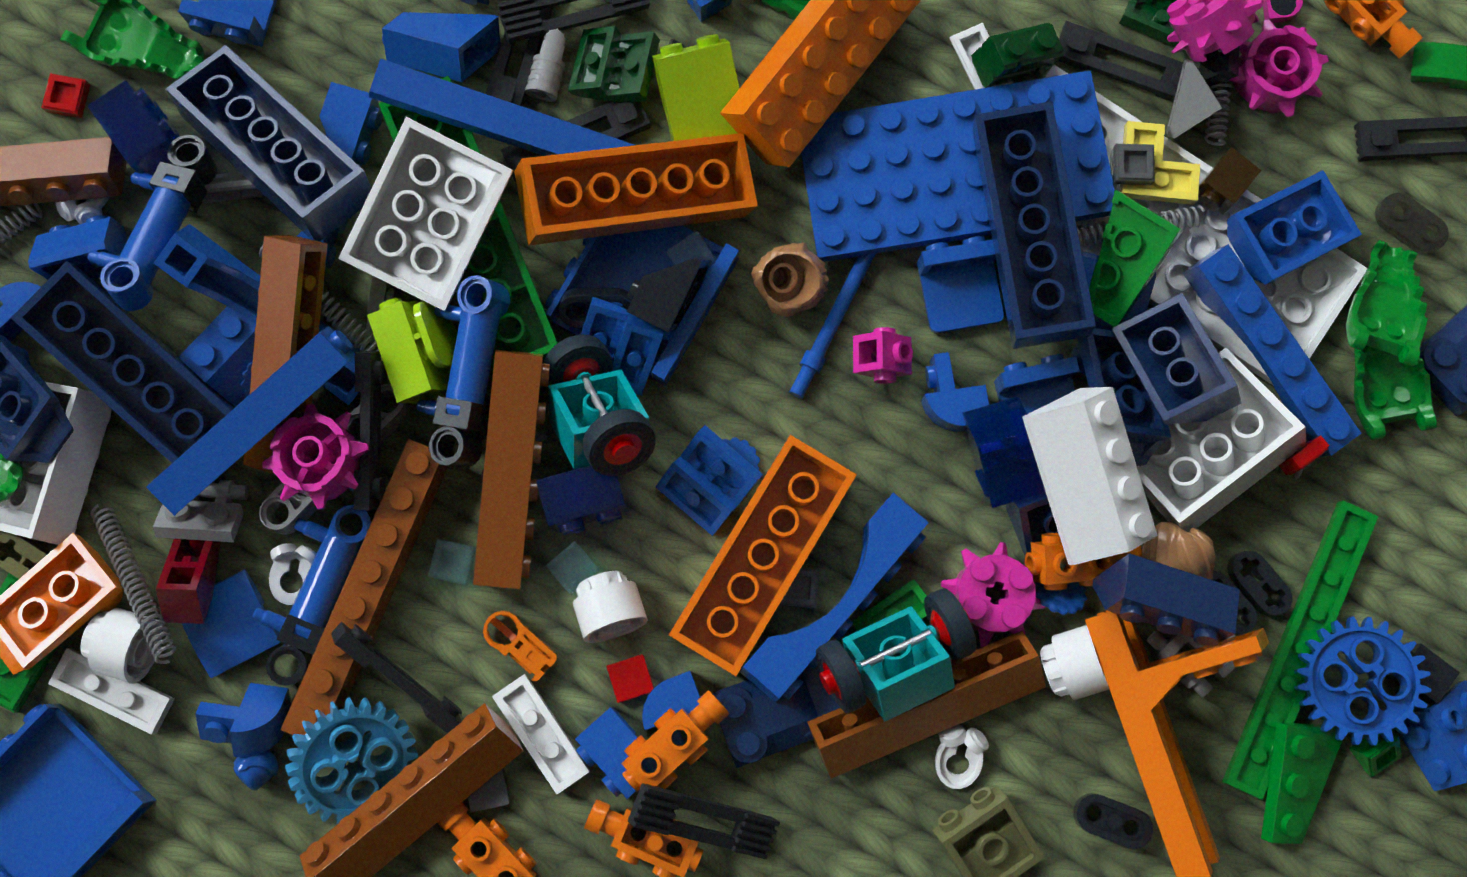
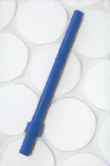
M875 254L857 257L811 350L805 351L799 363L802 368L789 391L793 396L803 399L814 375L820 374L826 362V359L823 357Z

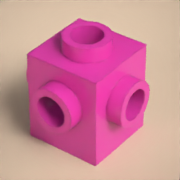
M890 327L875 328L871 333L853 336V373L874 377V383L878 384L896 383L897 377L912 375L913 350L911 337L896 334V329Z

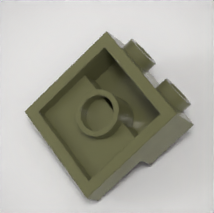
M997 786L992 789L984 787L975 791L970 797L971 803L959 812L953 809L943 813L938 819V826L932 829L962 877H1018L1044 859L1043 854L1010 800Z

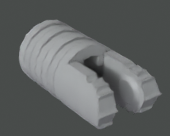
M558 28L549 30L546 36H544L545 40H543L540 54L533 56V64L530 68L528 83L525 87V93L528 96L540 101L555 102L557 100L558 91L561 86L560 82L562 81L563 71L566 66L562 61L566 38L564 37L565 34L559 31Z

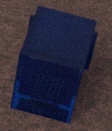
M1019 397L962 413L976 467L974 472L985 498L988 497L992 508L1046 493L1022 418L1027 415V412Z

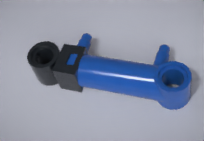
M195 135L180 136L172 141L167 150L168 159L171 164L160 161L153 175L134 172L131 175V182L133 184L140 185V187L153 190L154 192L120 255L91 251L88 254L90 263L103 267L100 275L101 284L116 304L125 311L140 310L152 300L154 292L151 283L159 269L153 263L174 233L179 231L188 212L197 213L208 192L205 185L212 182L216 176L217 166L201 138Z
M479 275L470 276L460 284L457 292L459 306L448 305L446 311L437 307L434 309L437 317L459 322L445 397L438 396L437 400L421 399L416 404L419 412L434 416V424L444 425V427L437 429L431 436L429 441L431 457L436 463L458 468H469L475 465L482 454L480 437L472 431L486 433L490 406L484 405L499 321L508 311L510 305V295L504 285ZM487 292L486 300L481 304V298ZM458 441V450L454 455L453 447L455 442Z
M354 505L343 506L334 514L328 528L312 521H306L301 518L297 519L294 525L295 530L322 543L287 617L260 608H256L252 616L253 620L280 632L276 640L284 643L282 647L277 648L270 654L266 663L267 674L275 683L285 686L292 685L304 676L307 669L305 653L314 654L371 525L370 517L365 510H354ZM347 515H355L360 518L363 526L360 533L354 536L345 535L339 526L342 518ZM291 654L296 657L299 667L294 675L286 677L277 672L275 664L279 656Z

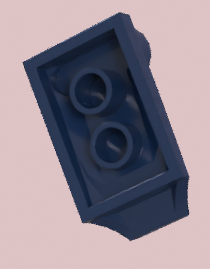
M1467 304L1420 345L1419 357L1424 360V368L1430 374L1431 390L1455 416L1463 414L1467 410Z
M1094 328L1090 337L1078 338V344L1073 347L1071 357L1077 358L1079 372L1086 375L1089 388L1113 387L1136 466L1147 465L1153 453L1163 443L1172 438L1169 424H1164L1113 331Z
M0 335V453L6 460L13 462L36 461L46 464L50 463L73 433V426L69 422L59 399L30 365L28 352L22 347L12 345L5 336Z
M807 666L798 676L803 683L789 700L782 695L776 702L772 701L749 679L712 693L730 713L720 722L736 768L812 740L813 736L807 722L840 708L833 696L829 695L823 687L819 673H821L819 666L814 670Z

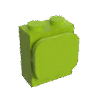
M718 34L697 38V45L686 48L682 47V43L660 47L661 54L652 56L662 106L666 114L672 141L738 134L720 114L739 90V84L730 42L725 38L719 40Z
M393 298L380 303V310L368 314L367 317L396 402L417 404L421 399L437 400L438 396L445 397L457 338L455 324L451 320L437 317L434 313L435 306L425 301L419 303L417 301L405 302L401 298Z

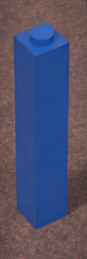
M329 326L319 332L148 484L146 488L175 516L355 357L354 352L351 350L353 345L341 331H333Z

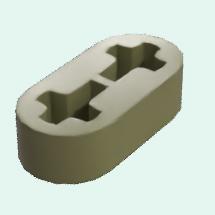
M12 533L0 535V567L18 579L33 568L30 566L32 562L38 563L49 554L48 551L23 536ZM7 544L14 545V550L23 555L22 559L7 557L8 552L4 550Z

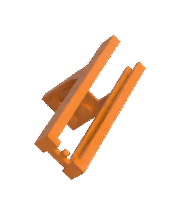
M1107 610L1099 612L1097 616L1085 619L1175 875L1176 877H1211L1213 873L1211 864L1218 863L1220 856L1163 699L1186 674L1193 672L1195 679L1219 672L1218 669L1224 667L1223 663L1233 661L1234 667L1258 661V657L1262 656V651L1269 644L1264 628L1225 639L1215 646H1202L1149 662L1136 623L1125 621L1120 618L1119 614Z

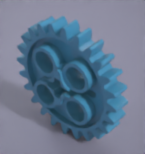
M349 697L345 701L344 709L340 710L332 701L330 702L329 714L325 715L322 711L315 710L318 720L315 724L303 720L302 725L306 731L305 735L293 734V741L299 748L287 749V756L293 762L285 765L287 775L292 777L288 780L291 791H297L294 794L297 803L302 804L306 802L305 807L308 814L311 815L319 810L320 818L325 822L333 813L338 824L341 819L351 814L368 800L374 792L380 790L397 776L404 767L411 764L410 760L418 757L415 748L411 747L416 740L411 732H407L409 730L408 724L404 719L398 721L399 715L394 708L386 713V708L381 701L371 709V705L366 697L362 699L359 707H355ZM347 731L353 732L348 740L344 742L335 741L339 734ZM366 731H370V733L366 734L365 737L362 739L364 733ZM378 746H387L384 753L377 756L371 755L372 751ZM325 767L334 768L327 776H316ZM359 781H369L364 788L352 790L353 786Z

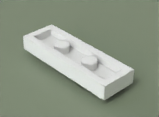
M66 648L48 683L151 735L157 734L175 699L140 681L131 684L94 672L90 668L87 658L83 657L81 652L73 648Z
M526 674L492 696L556 794H559L590 772V769L577 753L576 748Z

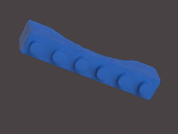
M331 82L319 117L326 136L361 167L362 164L365 165L368 162L371 154V143L369 142L373 130H378L382 122L383 114L379 107V102L369 98L368 92ZM347 221L320 241L328 243L325 270L333 265L336 256L334 244L338 233H343ZM303 231L297 235L298 237L310 239Z
M191 224L175 232L153 264L185 287L223 303L256 324L260 275ZM321 320L319 325V332L328 327V325ZM352 343L353 348L351 350L354 352V354L355 352H360V349L354 348V344ZM355 357L322 385L348 405L359 393L355 392Z
M1229 244L1210 252L1182 273L1201 301L1236 333L1260 363L1277 391L1282 404L1306 427V443L1321 435L1330 445L1329 449L1319 457L1332 456L1362 434Z
M893 492L863 527L862 550L858 569L849 589L840 602L827 615L807 627L788 634L768 637L739 672L772 701L776 702L782 695L789 700L803 683L798 678L807 666L813 670L818 666L816 649L827 643L832 636L839 640L853 624L848 617L857 607L864 611L878 595L873 590L875 585L881 578L888 583L902 566L897 561L905 550L912 554L926 538L921 531L929 522Z

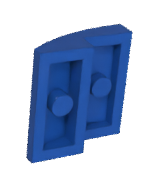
M592 297L580 335H590L598 338L606 346L612 357L613 371L622 369L635 394L642 396L664 330L628 313L627 309Z
M705 425L696 433L680 457L671 464L655 487L713 536L740 505L763 474Z
M246 569L214 585L213 597L204 624L181 623L210 678L281 643V641L276 640L279 635L278 631L266 627L261 622L252 618L256 608L265 610L263 606L264 599Z

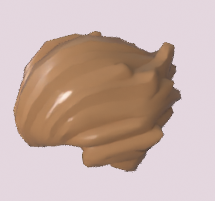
M803 242L773 248V250L767 252L751 272L754 280L753 283L758 289L761 298L768 303L771 312L782 317H790L817 306L820 299L824 297V292L828 290L829 278L826 275L827 269L824 268L825 262L811 252L807 244Z
M1170 521L1161 522L1155 526L1158 536L1143 544L1142 558L1212 580L1216 557L1213 541L1205 532L1197 528H1191L1190 532H1187Z

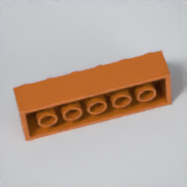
M810 0L720 114L737 133H744L745 142L765 164L790 167L921 0Z
M744 133L522 158L514 171L528 246L743 218L758 207Z
M790 435L675 623L669 636L732 675L737 676L857 474Z

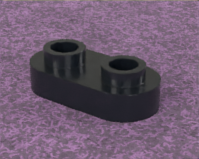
M621 288L570 289L563 294L560 300L559 316L566 325L573 328H583L592 297L610 303L618 302L622 304L620 307L628 309L630 302L626 301L628 291ZM582 302L584 306L577 307L573 303Z
M1088 793L1081 796L1074 805L1073 816L1075 822L1082 830L1130 849H1138L1145 846L1152 837L1153 825L1151 819L1145 812L1096 793ZM1091 806H1096L1099 811V815L1095 820H1089L1087 817V810ZM1132 820L1135 823V831L1127 835L1124 831V824Z

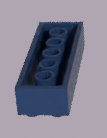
M226 45L166 88L181 117L311 240L320 242L363 208L372 189L365 171Z
M1053 102L976 114L972 131L1012 348L1018 349L1090 337L1096 324Z
M66 261L11 317L13 321L171 463L177 460L235 408L183 363L176 353L132 313L121 309L110 294L78 265Z

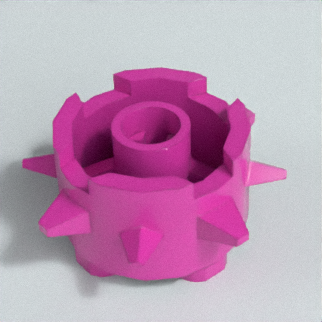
M1177 0L1168 7L1167 13L1170 16L1169 22L1174 31L1168 35L1167 40L1168 42L1179 43L1172 50V53L1175 54L1185 50L1189 58L1194 62L1207 61L1205 54L1212 53L1218 49H1221L1223 54L1229 53L1243 44L1255 32L1252 24L1259 22L1255 12L1263 6V1Z
M1264 20L1261 33L1252 42L1245 41L1240 45L1242 55L1239 57L1238 76L1228 80L1233 82L1235 91L1250 104V109L1255 110L1259 108L1269 113L1282 111L1286 117H1292L1294 115L1295 103L1304 94L1319 98L1323 95L1315 82L1318 80L1322 66L1329 61L1328 56L1317 53L1315 48L1318 45L1306 32L1307 29L1305 27L1299 29L1291 25H1285L1284 28H1276L1270 20Z
M307 404L303 417H292L283 425L278 424L274 428L276 434L270 445L273 455L263 461L262 465L264 469L272 470L279 480L285 484L280 496L281 500L286 501L299 492L310 497L316 508L320 510L325 508L327 500L336 499L348 488L356 489L359 484L354 478V471L360 469V456L369 451V444L358 442L347 430L351 417L349 412H345L333 420L320 414L314 404ZM319 452L318 457L314 459L315 455Z
M1004 542L999 543L993 555H987L982 558L967 548L962 550L964 569L958 573L956 579L942 580L941 587L952 592L968 613L972 628L979 633L980 646H987L994 633L1008 631L1013 635L1023 631L1025 634L1023 623L1030 616L1032 610L1045 608L1041 605L1040 599L1036 597V586L1029 569L1018 560L1008 556L1006 543ZM995 585L998 587L997 591L1001 592V599L996 600L992 604L990 603L991 597L986 596V589H990Z

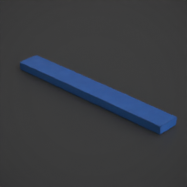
M381 58L369 91V98L543 156L634 146V144Z

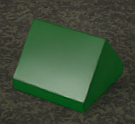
M1392 731L1394 739L1392 742H1386L1378 734L1377 745L1369 746L1364 737L1359 745H1353L1349 748L1370 777L1376 776L1402 758L1399 735Z

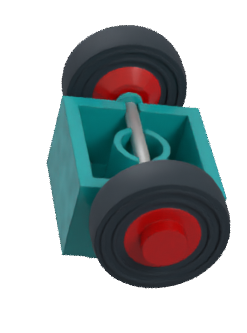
M575 335L556 344L549 351L544 361L545 364H550L548 380L549 422L573 469L591 466L596 472L606 476H620L636 470L653 453L656 438L654 430L649 423V416L622 369L613 371L612 357L606 346L596 337Z
M943 588L925 597L924 607L929 626H926L913 607L910 606L842 638L843 646L837 640H832L816 649L817 663L821 672L819 676L823 687L829 695L833 696L836 703L845 713H850L863 707L867 702V695L882 719L888 721L955 688L951 658L953 660L963 659L975 652L977 645L969 615L952 592Z

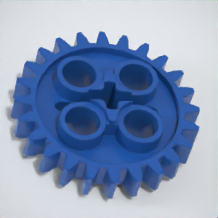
M1353 616L1347 618L1346 629H1344L1342 624L1336 620L1331 622L1333 634L1324 628H1320L1317 630L1318 637L1321 640L1320 643L1312 639L1305 642L1312 651L1311 654H1298V658L1307 665L1306 668L1294 670V673L1305 677V683L1298 684L1294 688L1298 691H1306L1308 695L1299 704L1300 706H1313L1314 710L1308 716L1309 720L1320 717L1324 719L1320 731L1327 732L1335 727V740L1342 741L1350 733L1352 745H1359L1363 735H1365L1369 746L1377 745L1378 734H1380L1386 742L1394 741L1392 729L1400 734H1407L1408 730L1403 721L1418 723L1420 719L1413 712V709H1425L1428 706L1418 698L1419 694L1431 692V688L1420 684V679L1430 676V672L1418 670L1417 665L1426 658L1425 656L1412 657L1410 651L1417 643L1412 641L1402 644L1400 642L1404 632L1402 629L1393 632L1391 635L1388 634L1389 623L1387 621L1381 622L1375 629L1373 628L1372 617H1366L1362 621L1361 627H1359L1357 620ZM1359 643L1369 645L1373 651V659L1369 664L1362 663L1356 656L1355 650ZM1338 652H1342L1353 670L1338 658ZM1328 666L1336 667L1342 675L1341 683L1336 688L1329 686L1324 680V671ZM1366 673L1369 677L1365 682L1368 689L1366 687L1357 688L1354 684L1358 680L1356 674ZM1387 674L1394 676L1399 682L1400 688L1395 696L1388 695L1382 687L1383 678ZM1373 694L1385 703V710L1379 708ZM1356 697L1362 699L1368 706L1367 716L1362 720L1356 719L1350 711V704Z

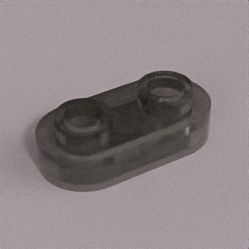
M1390 194L1380 201L1375 209V219L1378 225L1419 254H1431L1443 247L1448 240L1449 232L1446 223L1406 194ZM1395 206L1402 208L1403 216L1395 212ZM1426 227L1433 230L1434 238L1427 235Z

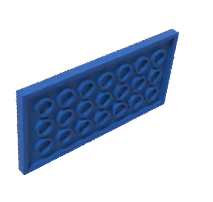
M1091 70L832 113L801 152L816 252L819 259L826 262L941 242L964 240L976 236L992 235L972 131L974 117L976 114L1050 101L1053 102L1075 221L1110 216L1115 189Z

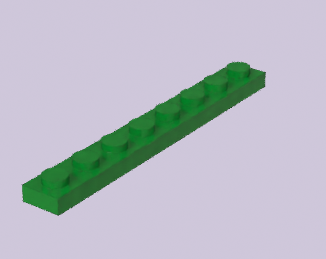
M1344 500L1337 502L1222 783L1256 799L1263 800L1269 783L1276 723H1294L1301 707L1299 702L1305 698L1307 693L1306 691H1298L1294 688L1298 684L1305 683V677L1294 673V670L1306 668L1307 665L1298 658V654L1312 653L1305 643L1307 640L1312 639L1319 643L1321 642L1317 634L1318 629L1324 628L1329 633L1332 632L1331 622L1336 621L1379 516Z

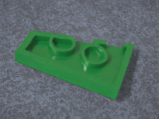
M1116 189L1112 199L1113 206L1109 221L1105 225L1102 237L1104 240L1099 259L1095 264L1089 286L1094 315L1113 327L1123 323L1183 231Z
M1276 723L1261 834L1262 840L1282 844L1303 843L1342 741L1335 740V727L1327 732L1320 731L1321 725Z

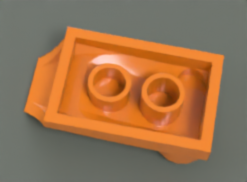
M73 532L0 595V657L13 675L23 670H29L95 614L112 610L122 599L123 587L119 578L101 555L81 536Z

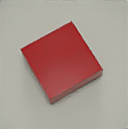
M50 73L41 108L48 113L82 119L91 84L85 79Z
M1320 435L1308 441L1305 446L1278 466L1286 475H1292L1304 469L1327 451L1330 445Z
M644 654L606 666L617 703L648 694L654 689Z

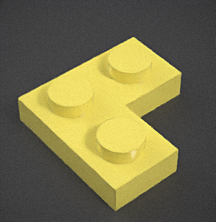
M1127 121L1124 125L1123 144L1154 145L1155 181L1152 185L1120 184V192L1131 199L1194 205L1198 201L1200 164L1163 161L1165 124Z

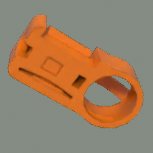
M501 610L494 612L484 623L483 634L487 643L500 651L504 656L510 652V657L529 674H534L531 680L538 681L557 660L556 652L525 626L518 616L511 611ZM502 615L511 618L516 624L518 634L515 635L496 616ZM489 623L501 631L511 643L503 645L494 642L489 635Z

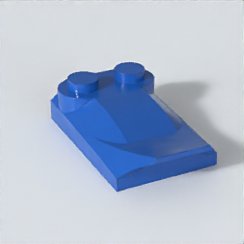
M1323 170L1233 214L1227 219V236L1231 245L1251 277L1265 285L1275 282L1280 277L1362 235Z

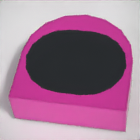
M1262 0L1264 3V19L1270 20L1272 23L1289 21L1300 11L1303 0Z

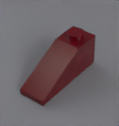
M173 540L156 586V593L165 623L204 624L214 592L220 541Z

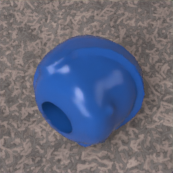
M270 750L250 757H237L234 761L233 770L247 787L257 791L273 776L278 774L279 766L276 756Z

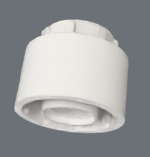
M608 571L583 580L576 589L578 597L573 601V607L585 642L595 643L611 640L639 629L648 621L636 583L628 581L621 571Z
M114 608L109 612L99 613L90 620L82 635L80 649L82 656L87 658V662H89V666L94 672L131 684L139 682L149 672L155 662L154 656L151 654V650L148 647L149 644L143 636V631L140 629L134 612L122 608ZM150 619L146 623H151L157 619ZM158 623L156 625H153L150 628H148V630L159 627L161 624ZM162 629L154 632L151 636L162 633ZM162 637L157 638L154 642L161 641Z
M1087 625L1053 635L1052 643L1042 647L1040 655L1043 668L1055 695L1062 697L1070 694L1073 700L1110 690Z

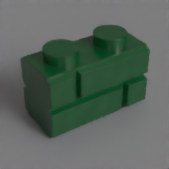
M1044 23L990 36L971 57L982 85L987 88L1028 78L1029 76L1044 74L1053 66L1052 64L1064 56V50L1053 25Z

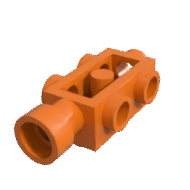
M1324 0L1327 8L1333 13L1338 14L1350 26L1351 31L1356 37L1364 40L1371 46L1382 36L1391 45L1389 50L1398 59L1403 57L1423 38L1413 27L1409 30L1400 21L1408 12L1403 7L1404 0Z
M1059 533L1042 534V541L1031 542V552H1027L1025 555V567L1033 575V581L1044 584V589L1064 590L1067 589V583L1079 582L1080 586H1092L1093 579L1129 553L1142 557L1141 546H1138L1130 552L1069 565ZM1060 563L1066 566L1063 570L1060 568Z
M710 690L697 700L699 704L690 713H687L683 708L675 713L670 708L653 723L658 730L649 739L646 740L640 735L624 750L628 758L621 763L626 768L622 775L637 792L640 790L642 783L666 789L678 778L674 770L680 764L686 761L691 766L708 750L704 743L709 737L704 731L714 722L719 724L730 714ZM676 730H683L687 734V742L684 745H676L673 742L672 735ZM647 757H651L657 762V769L652 773L646 772L642 767V762Z
M596 799L584 829L597 835L601 831L614 837L611 847L618 849L615 855L617 858L633 865H638L640 859L654 865L652 873L659 877H676V875L685 877L687 870L695 873L704 851L697 847L699 841L645 830L646 836L641 840L633 838L631 834L633 826L628 822L632 808L628 806L623 815L611 810L610 804ZM671 841L679 842L682 846L681 853L671 855L667 851L668 843Z
M461 802L437 822L445 832L449 829L459 840L451 848L456 853L453 860L467 875L473 872L477 877H499L501 872L509 871L514 877L537 876V873L532 869L537 865L535 860L524 848L520 847L515 851L506 841L510 836L509 832L495 818L488 822L483 817L476 823L467 814L469 810L467 806ZM475 842L485 844L487 849L485 855L477 856L474 854L472 846Z

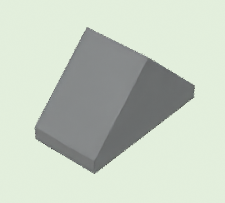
M1184 59L1166 130L1167 137L1171 138L1178 137L1222 109L1193 61L1189 59Z

